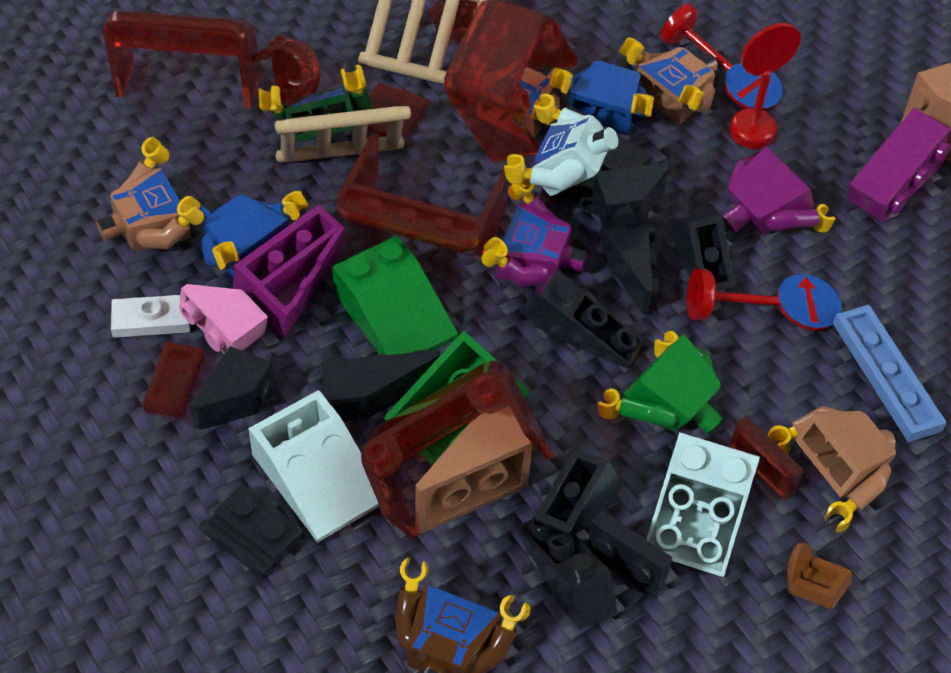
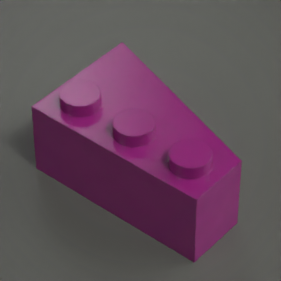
M913 108L849 184L848 201L883 223L893 213L895 215L898 214L907 200L945 164L946 155L951 147L948 144L950 128Z
M318 204L235 264L233 289L243 290L268 316L267 323L285 339L340 255L345 228Z

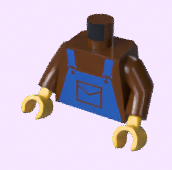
M406 558L400 566V574L406 581V584L400 587L395 623L399 646L407 652V665L418 670L419 673H487L504 661L517 633L516 623L526 620L530 615L529 603H524L520 614L514 617L510 612V605L514 601L515 595H509L501 601L499 613L427 584L424 585L421 591L418 589L419 582L427 577L429 567L423 561L420 576L413 578L407 571L410 558Z

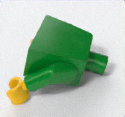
M668 331L664 334V342L659 339L655 340L654 354L657 359L623 393L626 397L621 400L618 391L610 388L604 392V400L609 404L597 403L598 413L604 419H614L621 414V416L668 428L672 431H676L692 419L708 434L723 419L707 402L721 387L709 353L692 345L684 334L678 338L674 331Z

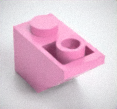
M186 284L181 288L179 309L182 316L188 323L196 324L205 333L206 341L216 352L222 351L225 354L229 346L242 351L265 334L268 316L243 290Z

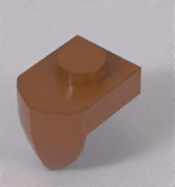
M798 543L794 547L787 564L788 590L793 595L833 610L852 584V570L813 556L810 545Z

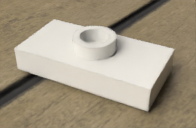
M180 295L112 299L111 332L113 338L190 332V323L185 320L179 309Z

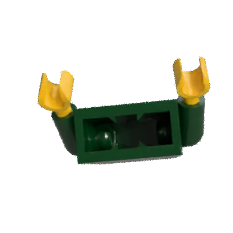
M356 65L357 70L354 72H345L344 68L341 69L343 87L304 96L288 106L285 102L281 101L280 88L278 86H271V92L259 89L260 109L271 111V114L277 121L372 109V101L366 88L361 65ZM353 126L334 128L331 134L353 129ZM317 131L295 133V142L316 138Z

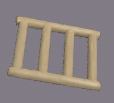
M392 0L378 1L365 52L361 51L358 63L439 84L471 90L468 87V83L458 81L460 74L442 70L460 0H446L429 67L410 62L426 0H412L397 59L378 55ZM469 0L478 2L479 6L463 66L466 63L477 66L493 5L497 6L499 0Z
M395 106L276 121L275 130L277 134L281 135V150H277L276 160L278 163L296 162L404 148V139L401 133L404 120L410 119L411 110L409 106ZM389 122L386 137L366 139L369 124ZM353 126L351 141L331 143L332 129ZM317 131L316 145L295 147V133Z

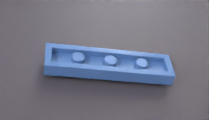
M870 305L836 314L833 325L907 442L942 432L947 422Z

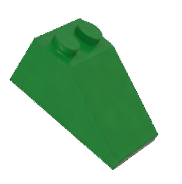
M397 235L332 266L334 296L380 354H404L417 350L433 351L454 341L458 337L454 325L419 262Z
M463 330L383 419L433 466L472 420H475L486 411H496L505 406H509L512 412H514L531 392Z

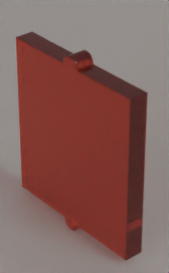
M379 82L369 95L372 101V109L409 106L411 116L410 119L404 120L401 133L404 141L429 105V99L408 93L404 88L400 90ZM389 122L369 124L367 131L373 132L376 137H386Z

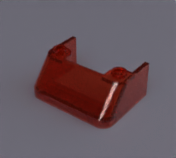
M485 0L480 3L445 74V91L491 162L507 160V157L512 154L521 156L537 154L540 147L524 123L531 108V100L529 94L524 91L519 83L526 67L535 70L540 64H546L552 69H561L577 65L578 60L564 38L559 24L552 17L506 0Z
M134 9L115 11L107 16L103 27V36L116 97H123L134 62L132 48L237 56L239 59L244 107H251L260 66L256 30L249 21L236 17Z
M372 133L337 195L338 214L351 223L464 256L477 257L486 252L484 245L491 238L495 237L506 213L509 181L505 177L504 169H502L480 218L373 189L379 177V135Z
M488 361L380 424L372 431L361 454L362 466L383 516L411 539L417 536L418 533L392 474L399 468L402 461L477 418L482 413H496L510 405L524 435L546 459L554 456L514 375L505 364L499 361Z

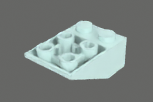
M319 390L248 428L253 457L317 543L387 502V497L341 417Z
M679 432L646 540L672 556V561L724 577L760 457Z

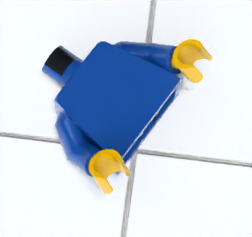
M617 58L613 64L600 60L594 61L588 70H583L574 75L563 69H553L548 86L558 88L564 94H569L568 105L581 113L594 116L606 128L610 127L615 132L629 135L634 113L651 117L654 97L648 95L646 89L639 85L641 75L637 71L632 70L633 66L625 58Z
M291 192L280 203L253 200L246 195H238L225 205L215 198L207 200L201 208L205 218L203 221L204 236L201 239L205 263L209 267H219L220 270L226 268L234 278L235 264L288 227V219L297 220L300 217L299 211L310 207L302 192Z

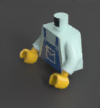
M542 94L540 95V100L543 107L534 105L538 120L542 123H549L555 119L558 121L551 124L530 168L525 167L523 156L512 154L507 157L508 165H504L505 177L510 183L519 184L525 179H529L530 184L542 186L552 196L595 176L607 152L618 146V136L612 128L604 129L594 116H584L567 108L559 110L556 108L552 95Z

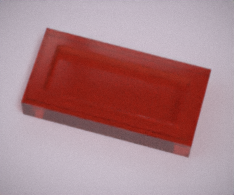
M165 342L143 402L144 412L183 419L204 359L203 348Z
M748 416L738 421L729 445L730 448L760 457L756 473L786 500L796 492L804 469Z

